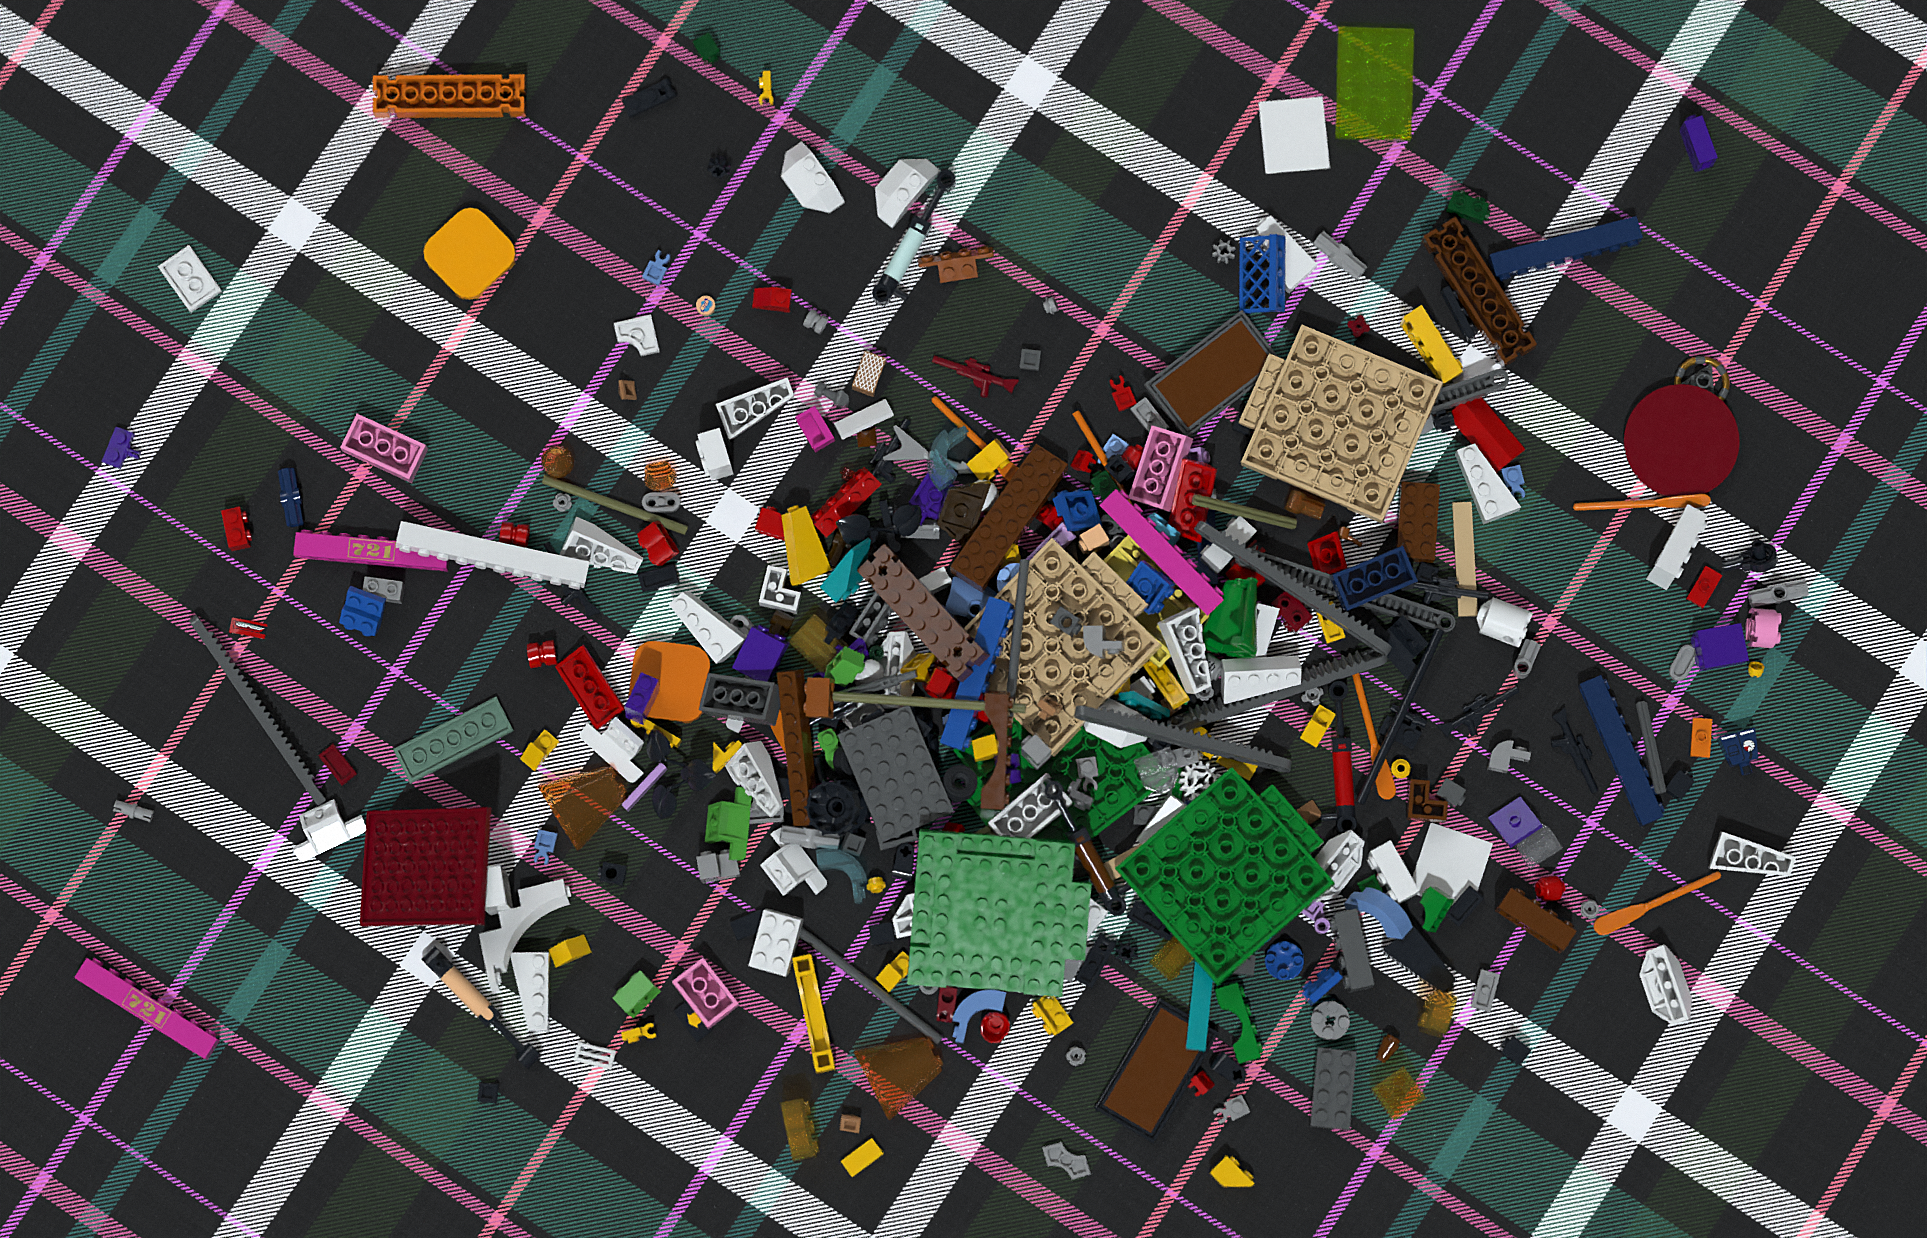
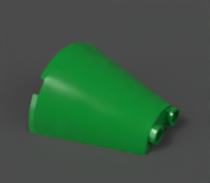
M1247 577V579L1235 578V580L1226 581L1222 589L1224 593L1222 597L1225 600L1210 613L1203 627L1202 639L1206 650L1217 654L1218 652L1225 653L1229 657L1242 659L1256 656L1257 579Z

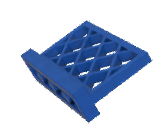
M1269 234V236L1240 238L1239 312L1241 310L1245 314L1285 312L1286 236ZM1265 240H1269V248L1265 252L1260 246ZM1249 241L1255 245L1250 253L1246 250V242ZM1257 250L1263 254L1258 262L1252 257ZM1250 259L1254 263V266L1248 272L1246 269V263ZM1265 259L1269 261V267L1266 271L1260 266ZM1257 269L1263 273L1258 280L1252 276ZM1250 278L1254 285L1248 291L1246 289V282ZM1265 278L1269 280V286L1266 290L1260 285ZM1257 287L1263 292L1258 299L1252 295ZM1265 296L1269 299V308H1264L1260 304ZM1250 297L1254 304L1250 309H1245L1246 301Z

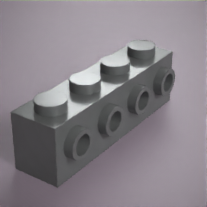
M876 591L849 632V635L854 640H857L859 637L863 639L867 648L871 644H875L878 639V633L886 627L889 616L892 612L894 613L893 609Z

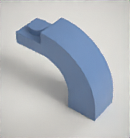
M1366 887L1363 892H1353L1344 903L1346 910L1357 909V911L1366 912L1375 917L1389 938L1403 939L1413 927L1400 905L1388 895L1376 889Z
M983 990L968 996L961 1002L952 1019V1022L959 1023V1026H955L953 1033L957 1043H964L968 1022L975 1013L981 1010H992L1002 1013L1006 992Z

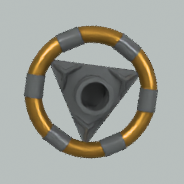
M1696 356L1680 365L1675 374L1674 385L1687 384L1698 386L1714 394L1713 366L1722 377L1723 386L1718 397L1724 401L1729 392L1730 381L1726 369L1720 362L1710 357ZM1694 364H1709L1681 383V379L1688 367Z

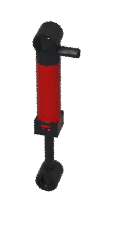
M1335 681L1328 689V696L1335 702L1337 738L1331 740L1336 813H1321L1320 817L1321 821L1336 820V829L1339 834L1349 831L1342 828L1341 823L1343 821L1351 823L1352 827L1350 830L1353 832L1356 829L1357 823L1351 753L1352 742L1351 738H1345L1343 701L1348 694V687L1342 681ZM1340 687L1343 690V695H1334L1333 689Z

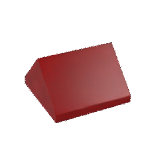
M1333 532L1307 543L1315 570L1333 575L1347 569L1338 532Z

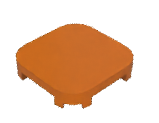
M648 641L640 645L633 658L629 696L642 672L659 680V693L647 718L692 723V721L698 719L703 714L699 710L707 675L711 669L710 660L706 652L693 645L660 641Z

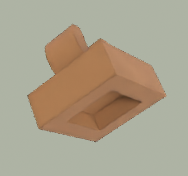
M1049 696L1044 697L1037 705L1042 709L1038 716L1045 720L1050 716L1059 714L1063 706Z

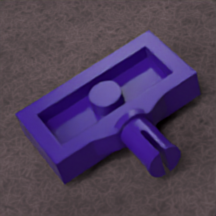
M115 427L102 463L121 469L128 456L139 459L141 452L131 449V443L135 434Z

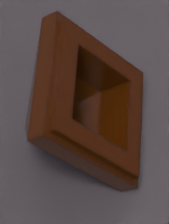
M868 427L857 433L858 448L877 446L875 427Z

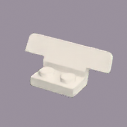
M617 717L610 722L608 729L602 735L589 723L586 724L580 732V738L627 781L636 782L643 775V772L631 760L639 753L644 742Z
M334 799L299 815L303 831L308 840L294 846L293 850L300 860L305 861L364 833L366 825L362 815L344 823Z
M781 828L772 832L771 836L781 849L764 861L761 867L783 896L804 880L817 895L827 886L824 876L799 844L780 842Z

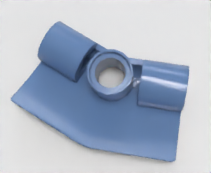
M953 577L945 608L952 614L972 620L976 615L970 612V607H977L980 612L986 606L989 596L994 598L998 593L989 586L982 593L962 579Z

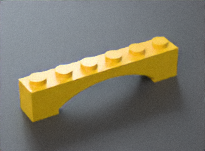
M812 955L794 957L792 960L816 1073L836 1070Z

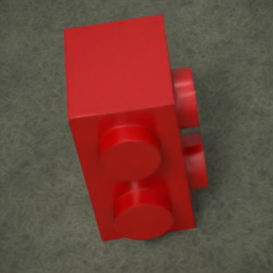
M241 507L222 510L221 513L230 550L236 551L251 547L250 541H252L250 529L247 530L246 522H248L246 511H243Z

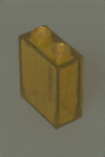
M814 614L788 642L818 672H825L826 666L837 655L835 647L840 645L843 648L845 646L848 648L849 646L843 639L838 640L836 637L830 645L825 643L823 640L829 633L825 630L827 625Z

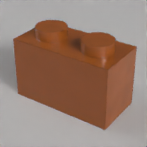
M807 678L804 686L807 698L803 706L807 717L833 718L834 679Z

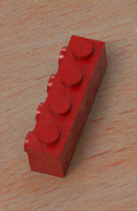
M865 467L859 469L848 482L841 486L834 496H831L820 509L813 513L811 517L813 524L827 538L837 528L836 521L853 513L882 484Z

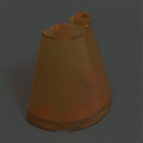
M603 766L537 785L577 851L586 844L626 799L624 794L627 791L621 782L617 784L614 779L617 775L612 766L609 768Z
M914 1038L853 1051L888 1121L896 1116L942 1071L940 1067L943 1066V1063L938 1055L934 1056L932 1052L934 1046L930 1038Z

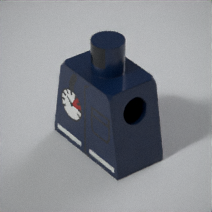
M1755 727L1718 737L1717 742L1730 767L1739 765L1742 776L1753 773L1750 762L1758 759Z

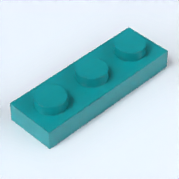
M1134 691L1118 694V701L1124 703L1129 708L1136 709L1140 714L1148 715L1151 720L1160 721L1161 718L1170 717L1169 709Z

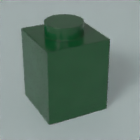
M709 32L693 41V47L704 65L708 63L711 65L719 60L721 56L720 50Z

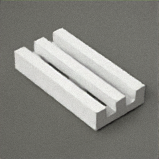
M578 1042L573 1061L612 1070L616 1051ZM581 1047H585L611 1054V1056L606 1057L590 1052L581 1051L580 1049ZM580 1054L609 1061L607 1065L578 1057Z

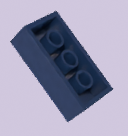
M1403 546L1329 576L1344 612L1418 581Z

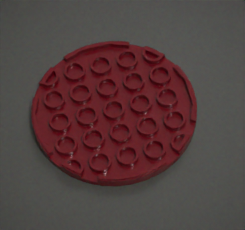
M1687 384L1670 385L1653 391L1634 408L1625 427L1624 451L1627 462L1637 479L1657 494L1665 497L1705 494L1720 485L1731 472L1739 451V431L1730 409L1715 394L1698 386Z

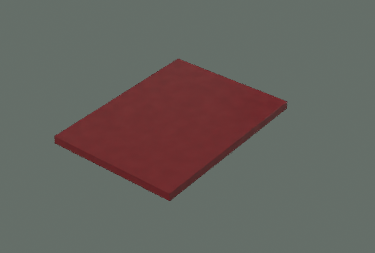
M491 808L367 811L359 926L484 925Z

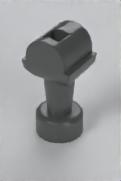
M818 383L814 396L821 398L823 395L833 401L836 408H846L849 405V396L843 390L835 392L826 389V384Z

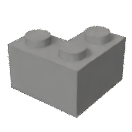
M729 850L720 851V855L706 851L700 853L699 857H696L702 883L740 876L738 861L729 860Z

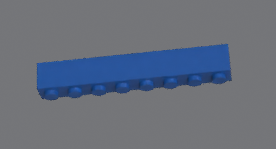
M989 596L974 641L981 645L990 657L980 666L975 664L971 668L973 673L963 683L960 682L955 699L983 701L984 693L990 688V682H988L990 675H994L996 670V658L1001 655L1003 646H1001L1002 640L1007 637L1009 631L1007 627L1008 622L1014 617L1015 609H1013L1014 606L1011 603ZM951 709L940 743L965 752L966 748L970 747L972 741L970 735L972 730L976 729L978 723L976 717L980 710Z

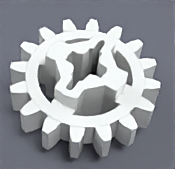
M1200 761L1197 766L1196 764H1191V768L1186 766L1184 768L1185 772L1180 773L1182 779L1178 783L1183 784L1180 791L1185 790L1184 797L1189 795L1191 802L1200 795L1195 792L1202 793L1210 786L1209 778H1211L1213 784L1220 776V774H1214L1215 767L1209 768L1210 763L1203 766L1202 761ZM1203 778H1205V779L1203 780V783H1202V784L1197 785V786L1195 787V785L1197 784V781L1202 780Z

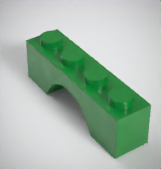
M1238 983L1215 989L1214 992L1220 1009L1234 1013L1242 1025L1241 1036L1232 1046L1238 1065L1261 1058L1260 1053H1263L1260 1041L1256 1042L1254 1036L1257 1034L1255 1024L1250 1023L1248 1017L1251 1016L1248 1004L1244 1005L1243 997H1245L1243 987L1238 986Z

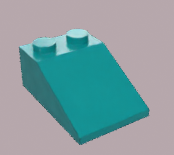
M869 538L851 548L820 586L835 603L841 599L845 601L851 594L854 595L861 586L859 584L864 578L857 570L868 558L871 542Z

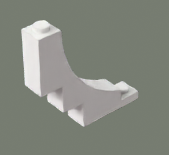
M563 879L518 890L521 906L499 912L502 928L479 934L488 983L492 993L500 991L499 983H502L500 973L507 972L511 953L523 933L535 921L547 913L570 905L568 897H571L569 885L565 886Z

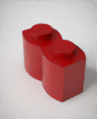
M660 521L652 522L637 533L638 543L642 548L647 549L648 558L654 565H663L680 553Z

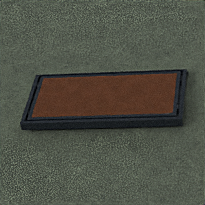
M1158 998L1094 1106L1095 1111H1099L1154 1144L1219 1033L1208 1027L1206 1050H1187L1189 1015L1165 1002L1162 998Z

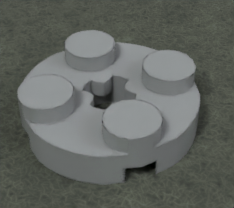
M1335 1001L1319 1004L1311 1016L1312 1030L1318 1037L1326 1040L1339 1039L1346 1033L1350 1024L1347 1010ZM1326 1016L1334 1017L1335 1020L1333 1022L1335 1025H1326Z

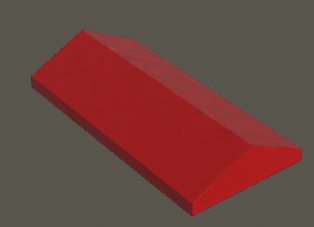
M1482 397L1473 401H1467L1465 404H1459L1451 411L1455 426L1471 445L1476 444L1496 473L1526 450Z
M1185 458L1181 462L1168 524L1181 533V537L1200 543L1203 536L1198 534L1194 528L1199 521L1206 523L1209 509L1193 505L1192 497L1198 494L1211 498L1217 469L1205 462Z
M584 645L555 666L596 730L612 721L625 710L624 705Z

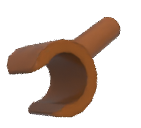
M1339 528L1338 535L1340 539L1351 541L1359 547L1362 546V542L1349 535V528Z

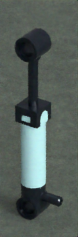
M943 170L938 174V189L921 218L916 215L914 216L879 282L873 288V301L877 305L885 306L889 304L892 295L904 301L908 300L909 294L901 291L897 286L922 242L927 238L932 229V224L928 220L944 192H951L955 188L956 179L952 171ZM943 178H949L951 179V183L948 185L942 184L941 180ZM884 291L887 293V296L880 299L877 297V293Z

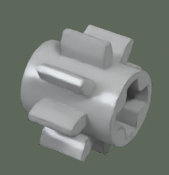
M1220 240L1218 246L1213 245V249L1217 252L1212 253V257L1217 256V263L1225 261L1228 264L1229 258L1234 259V255L1231 252L1235 251V247H1230V241L1223 243ZM1224 249H1226V250H1227V253H1224V255H1221V254H1220L1221 251H1223Z

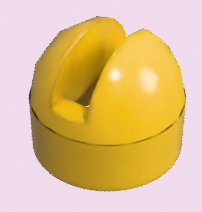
M1756 661L1750 662L1748 667L1749 675L1759 678L1763 674L1764 665Z

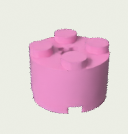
M1751 608L1749 613L1752 615L1751 618H1747L1745 628L1746 640H1750V643L1747 645L1749 647L1773 648L1775 644L1780 643L1781 634L1778 632V625L1781 623V613H1777L1776 610Z

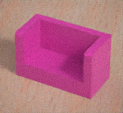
M816 406L795 417L796 422L814 452L835 441Z

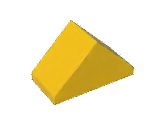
M585 935L564 940L549 949L556 968L592 953Z

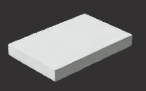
M189 245L158 266L190 313L222 292Z

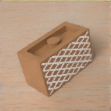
M865 351L853 381L852 390L874 397L878 380L887 359Z

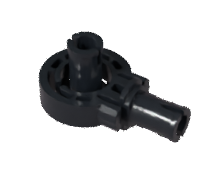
M1755 540L1747 551L1740 552L1739 557L1722 560L1724 572L1741 568L1744 572L1761 573L1769 571L1778 563L1777 551L1774 546L1766 544L1762 540Z

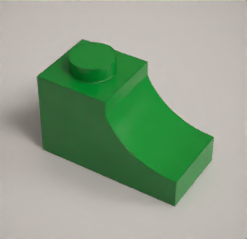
M1429 886V888L1425 889L1420 901L1426 913L1422 928L1429 932H1436L1455 899L1437 887Z

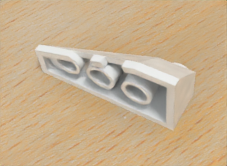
M578 517L575 518L559 554L565 557L589 561V564L594 565L595 568L604 566L610 567L615 571L635 574L643 561V557L596 525Z
M762 741L744 743L725 767L733 781L737 785H741L745 789V793L755 798L756 804L770 817H773L782 808L783 803L770 755Z

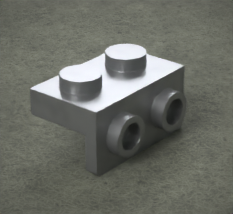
M1078 778L1076 782H1071L1067 794H1069L1070 800L1074 802L1075 807L1083 811L1085 808L1090 810L1093 798L1078 791L1081 785V779Z

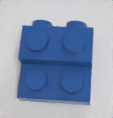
M1078 489L1073 492L1064 490L1058 492L1057 496L1053 498L1058 517L1063 516L1067 532L1089 530L1098 524L1102 526L1092 490L1083 491V489Z
M1145 560L1140 561L1126 582L1149 605L1144 610L1148 615L1159 613L1163 609L1164 604L1162 602L1165 598L1172 596L1175 591L1173 587L1176 584L1163 572L1155 570Z
M350 586L339 623L343 624L348 630L356 629L362 631L364 636H375L381 626L386 599Z
M1324 968L1316 975L1318 979L1314 983L1309 981L1302 988L1304 992L1301 995L1312 1006L1343 978L1338 972L1336 973L1332 968L1328 971Z

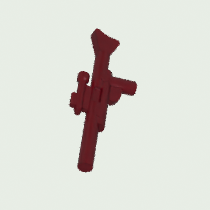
M934 355L932 361L933 363L956 370V374L974 379V385L981 388V397H988L989 385L991 383L1003 386L1010 394H1012L1014 387L1019 383L1018 379H1003L982 372V369L989 372L991 367L979 364L973 358L965 359V362L968 364L967 366Z

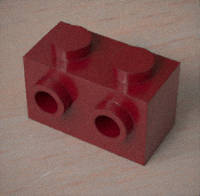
M1286 591L1270 604L1271 607L1279 608L1277 618L1280 617L1283 620V626L1289 633H1298L1313 620V616L1303 604Z

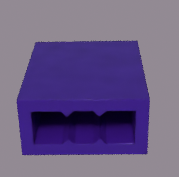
M1692 115L1687 117L1679 131L1694 172L1713 167L1718 157L1703 116L1697 117Z
M1741 623L1699 630L1692 634L1691 644L1696 650L1695 662L1700 671L1740 665L1749 661Z
M763 625L753 626L732 668L754 680L771 682L790 643L785 641L786 638L784 636L768 632L769 629Z
M642 672L640 673L625 705L626 718L644 725L659 693L658 679Z

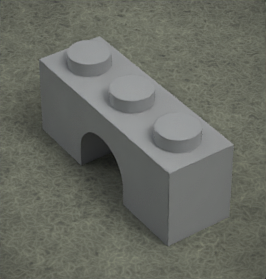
M1036 734L1033 737L1029 735L1023 740L1021 755L1038 771L1051 758L1052 750Z

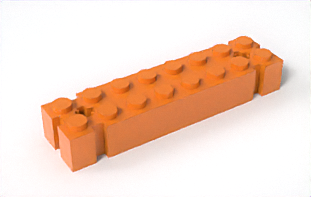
M524 74L509 75V79H503L502 75H396V80H390L388 75L373 76V92L377 96V98H373V114L375 118H390V113H396L398 118L503 117L504 112H509L511 117H526L525 97H522V95H526V78ZM506 93H509L508 98H504ZM392 94L396 95L394 99H390L392 97Z

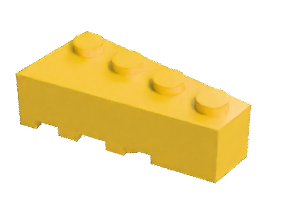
M1421 305L1405 315L1400 323L1401 328L1431 372L1436 375V379L1443 382V387L1461 376L1463 372L1461 362L1454 358L1450 346L1444 342L1441 333L1435 327L1423 306Z

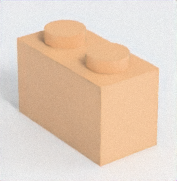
M1098 524L1080 535L1078 547L1083 555L1087 554L1089 557L1093 552L1098 553L1108 547L1109 538L1101 525Z

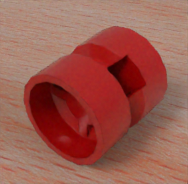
M503 521L499 542L527 548L530 525L518 524L515 527L514 523Z
M554 640L545 641L541 646L537 642L527 644L530 668L541 667L543 663L549 666L557 665Z

